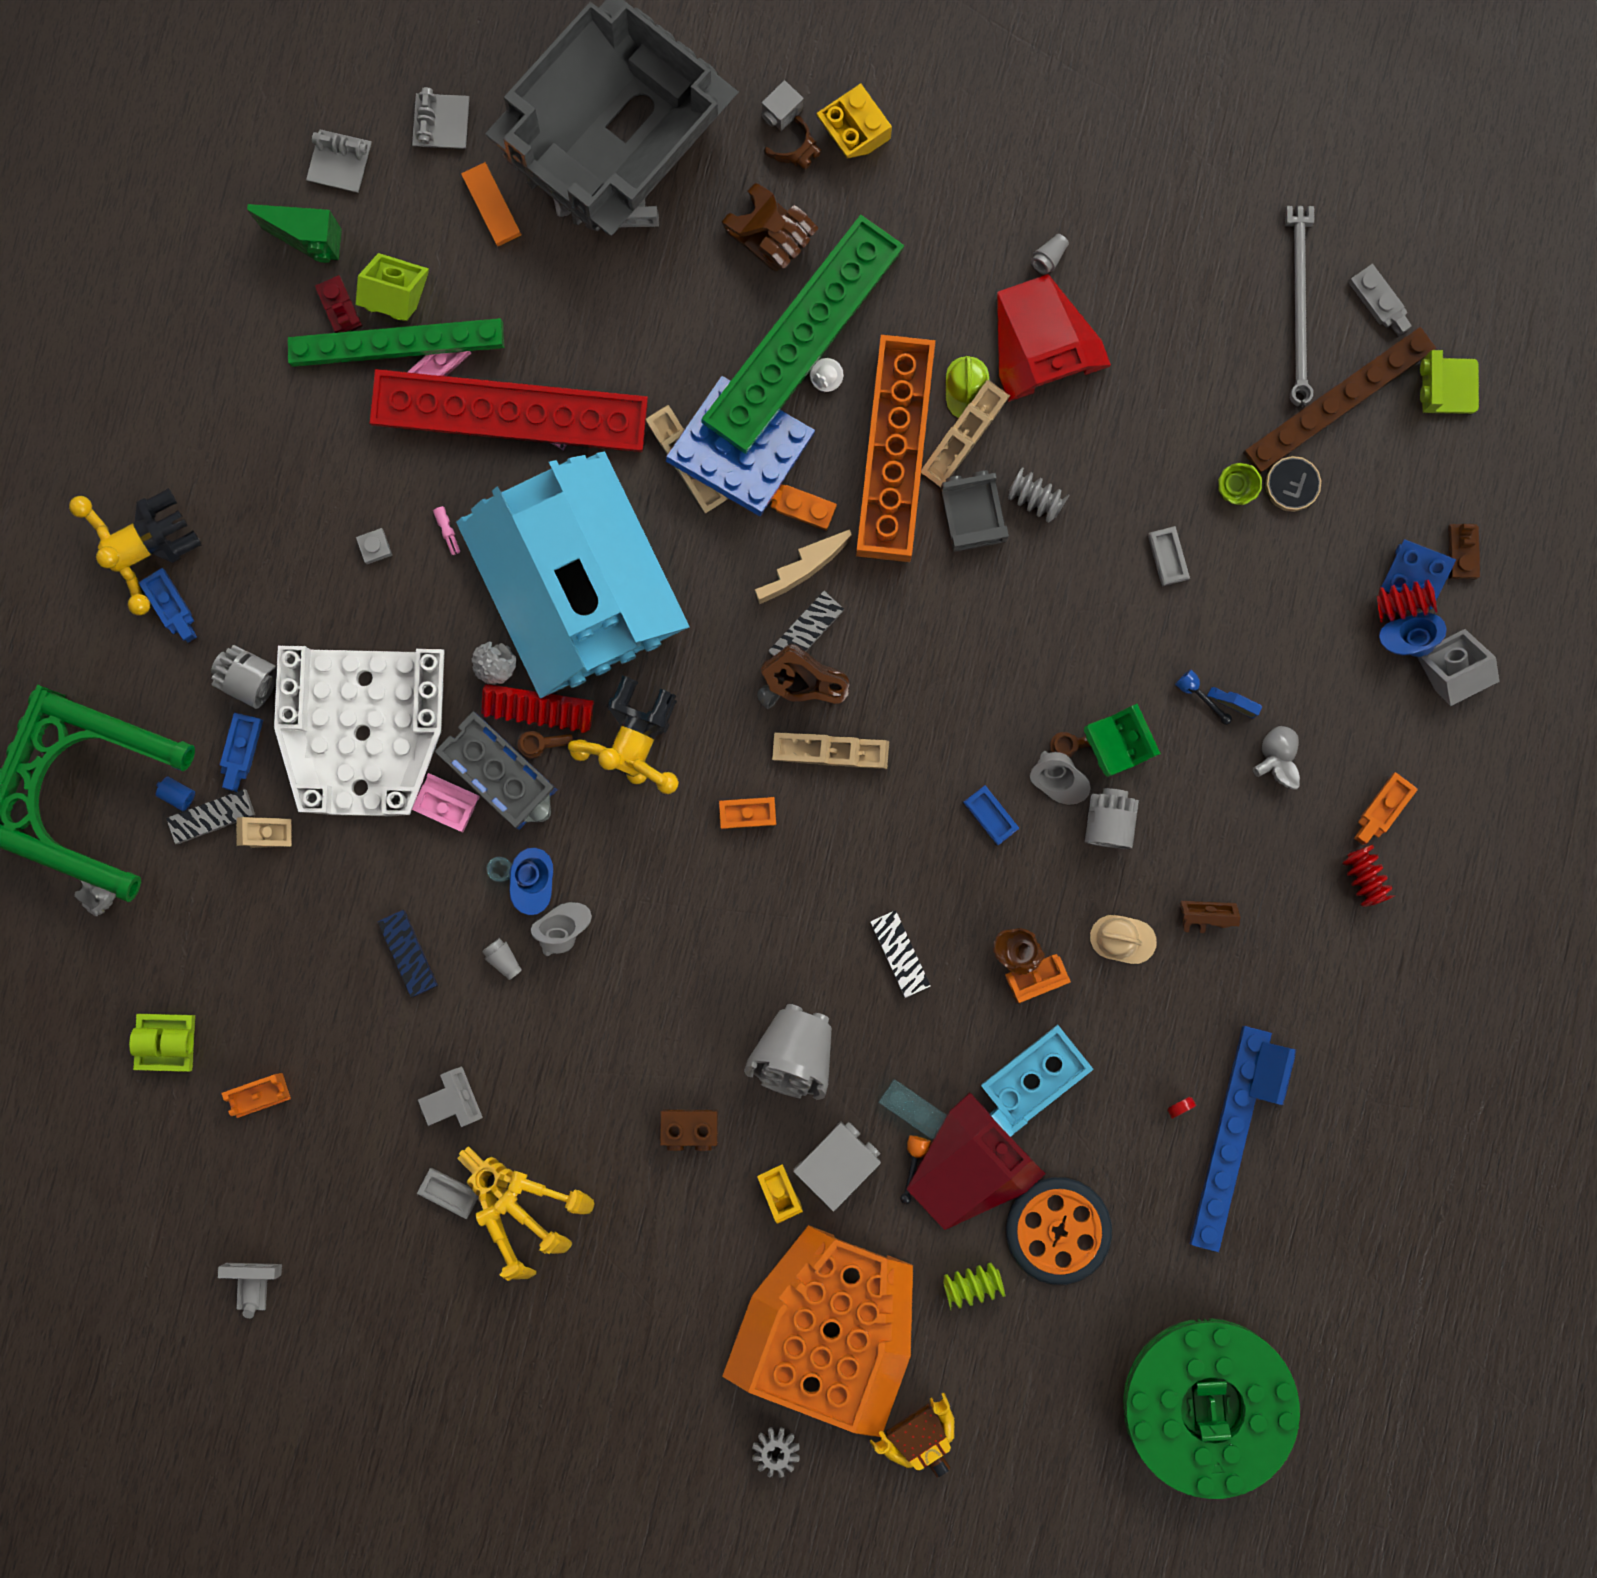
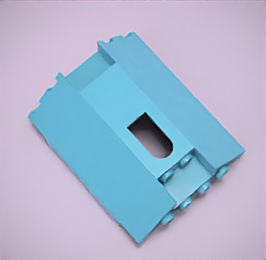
M605 451L596 453L589 458H586L585 455L571 457L560 465L557 460L550 461L549 464L552 469L503 492L497 486L492 490L493 497L482 499L471 509V514L461 517L456 522L540 699L568 685L571 688L581 685L586 681L585 677L593 673L596 676L604 674L611 669L610 665L618 661L621 664L629 662L636 657L635 653L643 649L646 652L654 650L661 646L660 641L690 627ZM580 559L598 596L597 609L592 614L586 616L579 615L573 611L554 570Z

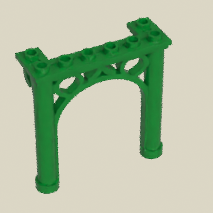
M37 685L36 689L29 696V705L26 713L18 722V732L14 741L8 746L6 751L7 758L3 767L0 768V848L114 893L121 900L131 902L140 889V876L68 849L55 842L47 833L39 812V794L44 776L53 761L65 749L77 742L88 739L107 740L171 765V767L181 771L187 770L191 765L195 755V747L184 741H173L65 698L64 694ZM66 722L86 731L68 735V729L64 723ZM50 725H56L59 741L50 747H45L42 743L45 730ZM34 748L45 753L43 757L37 756L34 761L28 763ZM22 778L24 779V789L28 790V795L16 793ZM23 800L26 803L28 814L21 821L15 823L10 816L11 810L15 802ZM29 825H32V828L38 836V838L20 832L19 830L24 829Z

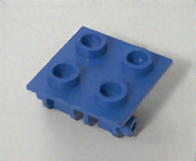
M1404 539L1402 545L1399 544L1396 548V557L1381 587L1390 593L1391 586L1395 585L1398 592H1401L1402 584L1406 583L1409 590H1412L1413 583L1418 582L1422 589L1425 580H1429L1434 587L1435 599L1437 600L1456 559Z

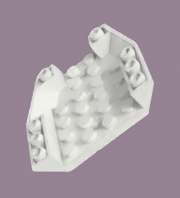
M278 646L274 729L298 812L352 816L410 815L441 734L445 650L416 649V652L311 650L306 646ZM363 672H370L373 679L368 686H361L359 684V676ZM368 726L370 729L369 738L364 741L358 740L356 736L358 728ZM364 780L368 785V790L364 795L358 796L354 792V785L356 782Z

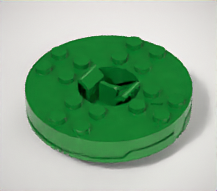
M1203 1318V1321L1197 1319L1196 1322L1193 1319L1180 1322L1163 1330L1152 1338L1137 1355L1130 1368L1124 1387L1123 1409L1125 1424L1132 1444L1141 1459L1164 1483L1191 1496L1207 1499H1224L1243 1495L1256 1489L1273 1477L1282 1467L1292 1451L1297 1437L1300 1421V1403L1290 1370L1280 1355L1265 1340L1251 1330L1230 1321L1209 1318L1207 1321Z

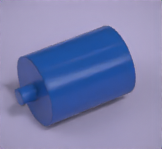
M169 776L156 784L158 787L156 797L181 811H185L195 797L194 790Z

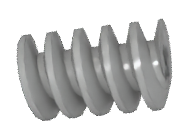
M1022 467L1009 489L1008 500L1011 501L1019 496V506L1028 502L1027 511L1030 512L1035 507H1038L1037 517H1041L1046 512V522H1051L1058 516L1070 494L1063 499L1060 498L1061 489L1052 494L1051 483L1042 488L1043 479L1040 477L1033 483V473L1030 472L1023 477L1024 468Z

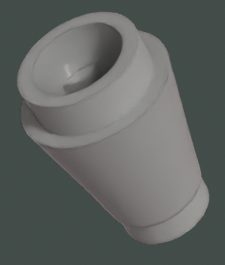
M1056 234L1055 237L1033 253V258L1031 259L1032 266L1041 274H1048L1054 271L1066 247L1069 245L1068 240L1063 235Z
M500 938L482 951L486 956L485 960L506 976L508 980L512 979L522 970L507 942L503 943Z

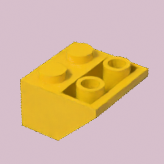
M861 83L816 113V116L847 158L869 154L891 139V124Z

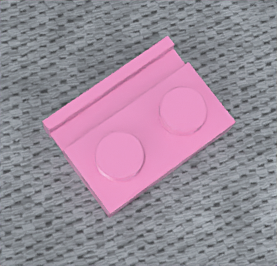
M428 773L412 810L464 832L480 796Z

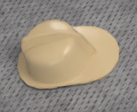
M1107 915L1100 918L1093 925L1090 932V941L1093 949L1100 956L1107 959L1139 964L1147 961L1156 949V936L1153 929L1147 923L1118 915Z

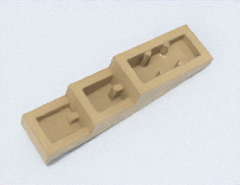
M987 380L973 401L968 404L955 425L945 435L922 468L921 473L941 487L942 483L946 482V479L951 477L1010 395Z
M666 405L645 420L668 455L685 429L679 423L670 406ZM676 468L704 513L709 512L728 500L726 496Z
M850 529L798 549L800 561L777 569L778 581L755 589L759 604L786 593L829 563L851 541L852 534Z
M775 733L772 760L887 769L889 741L816 734Z

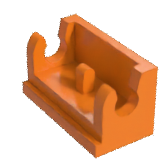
M1057 954L1044 958L1034 971L1026 975H1019L1014 972L1005 974L1016 1003H1021L1071 982L1063 962Z
M283 1073L274 1074L222 1093L223 1100L230 1103L231 1110L228 1111L230 1116H236L237 1118L291 1099Z

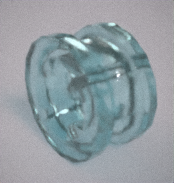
M495 857L488 863L487 873L492 880L505 882L509 880V870L512 863L506 858ZM498 862L501 865H507V872L503 871L505 875L502 877L493 872V867L497 868L495 864Z

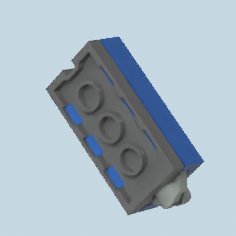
M474 711L459 725L458 728L461 732L458 736L454 738L450 735L435 751L515 828L520 830L527 822H544L549 819L551 815L550 797L558 789Z

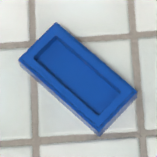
M986 785L963 802L997 846L1019 829Z

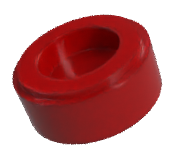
M1189 1096L1169 1107L1167 1111L1173 1119L1197 1105L1193 1098Z

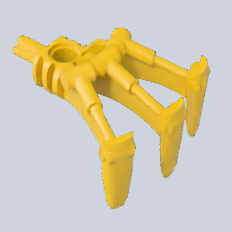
M469 1146L459 1153L460 1156L457 1159L472 1173L467 1180V1184L479 1196L478 1200L483 1208L482 1211L476 1213L477 1222L480 1226L486 1225L493 1242L497 1243L507 1266L502 1268L500 1276L509 1281L511 1279H529L536 1275L535 1270L525 1267L523 1263L517 1260L506 1236L500 1214L508 1212L519 1223L525 1224L543 1241L539 1244L541 1247L539 1250L544 1254L565 1253L571 1248V1240L559 1235L557 1232L553 1233L551 1231L548 1233L516 1202L518 1200L517 1195L521 1194L523 1190L541 1197L545 1195L566 1202L565 1208H568L567 1211L573 1214H589L592 1212L594 1200L576 1189L574 1192L570 1191L569 1196L547 1189L545 1185L527 1180L528 1175L507 1169L496 1158L490 1157L483 1161ZM494 1174V1184L488 1187V1178Z

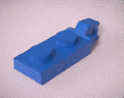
M161 568L141 580L139 584L164 626L172 634L178 632L187 643L197 638L190 626L194 622L192 613L165 569Z
M238 713L233 714L220 766H222L221 773L226 774L222 788L237 792L241 778H247L263 724L262 719Z

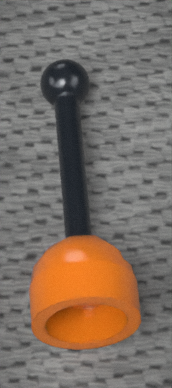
M912 1135L908 1138L907 1150L913 1158L905 1191L900 1196V1201L903 1204L911 1202L910 1193L906 1188L915 1174L918 1158L923 1157L930 1146L931 1141Z

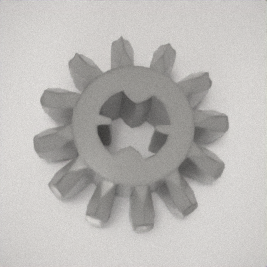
M772 1427L768 1428L769 1437L760 1433L758 1439L761 1443H753L752 1449L758 1453H755L752 1459L755 1462L761 1461L758 1465L760 1472L768 1467V1477L773 1476L774 1470H778L780 1478L784 1477L783 1468L785 1467L788 1471L792 1472L794 1466L791 1462H799L800 1456L794 1453L800 1449L799 1443H791L794 1440V1434L790 1433L784 1438L785 1429L782 1427L779 1429L778 1435L774 1434ZM775 1447H779L780 1453H783L778 1454L777 1458L772 1457V1451H774Z

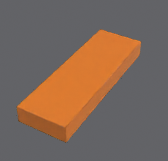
M486 162L461 173L497 247L521 236Z

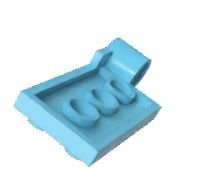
M1057 1024L982 1083L981 1086L998 1106L990 1115L1011 1137L1026 1125L1027 1121L1094 1069ZM1055 1056L1062 1061V1066L1058 1071L1051 1072L1046 1068L1045 1063L1049 1057ZM1028 1074L1037 1075L1040 1079L1038 1087L1034 1089L1027 1088L1023 1083L1025 1076Z

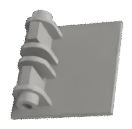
M424 87L422 92L416 93L412 146L466 149L470 97L433 94V89Z
M321 129L318 133L314 132L312 143L316 145L306 181L359 193L372 142Z

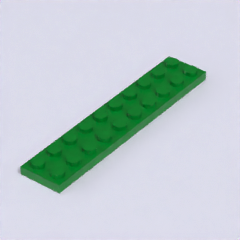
M860 215L702 417L701 423L746 454L894 263L905 245Z

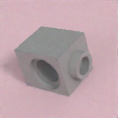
M785 80L762 101L763 119L771 127L776 126L780 131L804 110V98Z

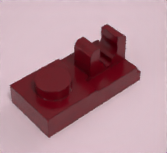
M340 275L315 285L335 333L351 332L362 327Z

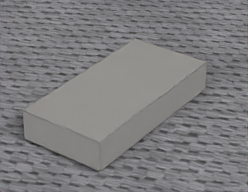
M1176 526L1149 533L1148 538L1162 587L1189 580L1190 576Z
M434 1168L429 1169L417 1192L418 1195L465 1219H468L479 1198L472 1191V1188Z

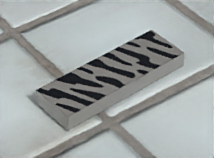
M823 591L771 647L769 653L775 656L789 644H795L806 652L840 616L844 608Z
M243 789L166 819L175 844H181L237 823V818L253 817L256 815L248 792Z

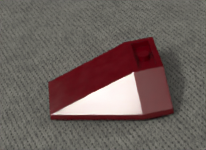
M969 1092L948 1112L906 1189L937 1223L946 1230L1026 1193L1046 1173L1022 1150L982 1104Z

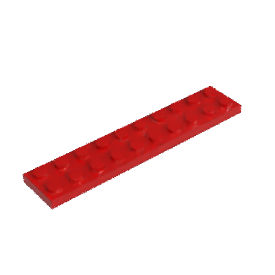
M375 369L370 424L372 426L643 452L648 396Z

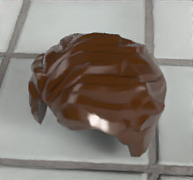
M1026 929L1003 930L998 933L994 941L995 947L993 950L995 957L1009 971L1019 975H1026L1034 971L1044 959L1045 954L1041 949V945L1038 944L1035 934Z

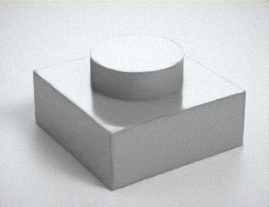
M382 528L356 537L366 564L392 556Z

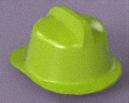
M970 356L960 357L953 361L947 369V407L957 418L962 415L968 404L973 401L985 382L989 380L988 369L979 359Z

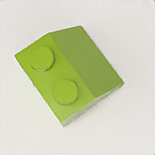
M378 253L358 275L356 305L364 307L371 312H380L390 315L394 319L407 321L417 309L429 268Z

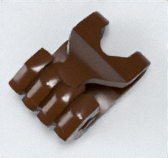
M754 183L747 192L750 194L751 201L755 205V210L751 214L742 216L728 213L721 223L731 237L750 250L770 269L778 271L788 266L791 261L790 259H795L801 252L800 248L803 249L809 243V237L816 233L818 227L797 206L793 205L788 211L777 203L772 192L760 184Z
M795 644L785 646L783 650L765 661L760 668L769 690L790 701L818 699L836 704L842 703L849 694V678L844 672L820 664ZM781 669L787 670L785 676L780 675ZM796 672L809 685V687L797 691L788 689L793 684ZM831 683L839 684L841 688L833 689L830 688L829 685Z

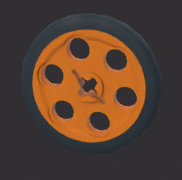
M1051 1177L1038 1181L1026 1193L1016 1198L1006 1222V1239L1014 1260L1028 1275L1048 1284L1067 1285L1088 1277L1103 1263L1109 1252L1112 1240V1223L1104 1202L1090 1187L1080 1181L1066 1177ZM1052 1195H1059L1063 1200L1062 1207L1057 1211L1049 1209L1047 1201ZM1078 1206H1085L1089 1211L1088 1218L1083 1222L1076 1221L1073 1215L1074 1210ZM1030 1212H1037L1041 1217L1039 1226L1035 1228L1028 1227L1025 1223V1218ZM1066 1216L1063 1221V1229L1066 1231V1235H1060L1056 1239L1054 1246H1052L1055 1241V1233L1052 1231L1053 1226L1058 1227L1060 1223L1062 1224V1220ZM1083 1234H1088L1093 1239L1091 1248L1087 1250L1080 1249L1077 1244L1078 1238ZM1035 1240L1042 1241L1045 1245L1044 1252L1039 1256H1034L1029 1252V1246ZM1062 1251L1068 1252L1071 1257L1070 1263L1065 1267H1060L1055 1262L1056 1255Z

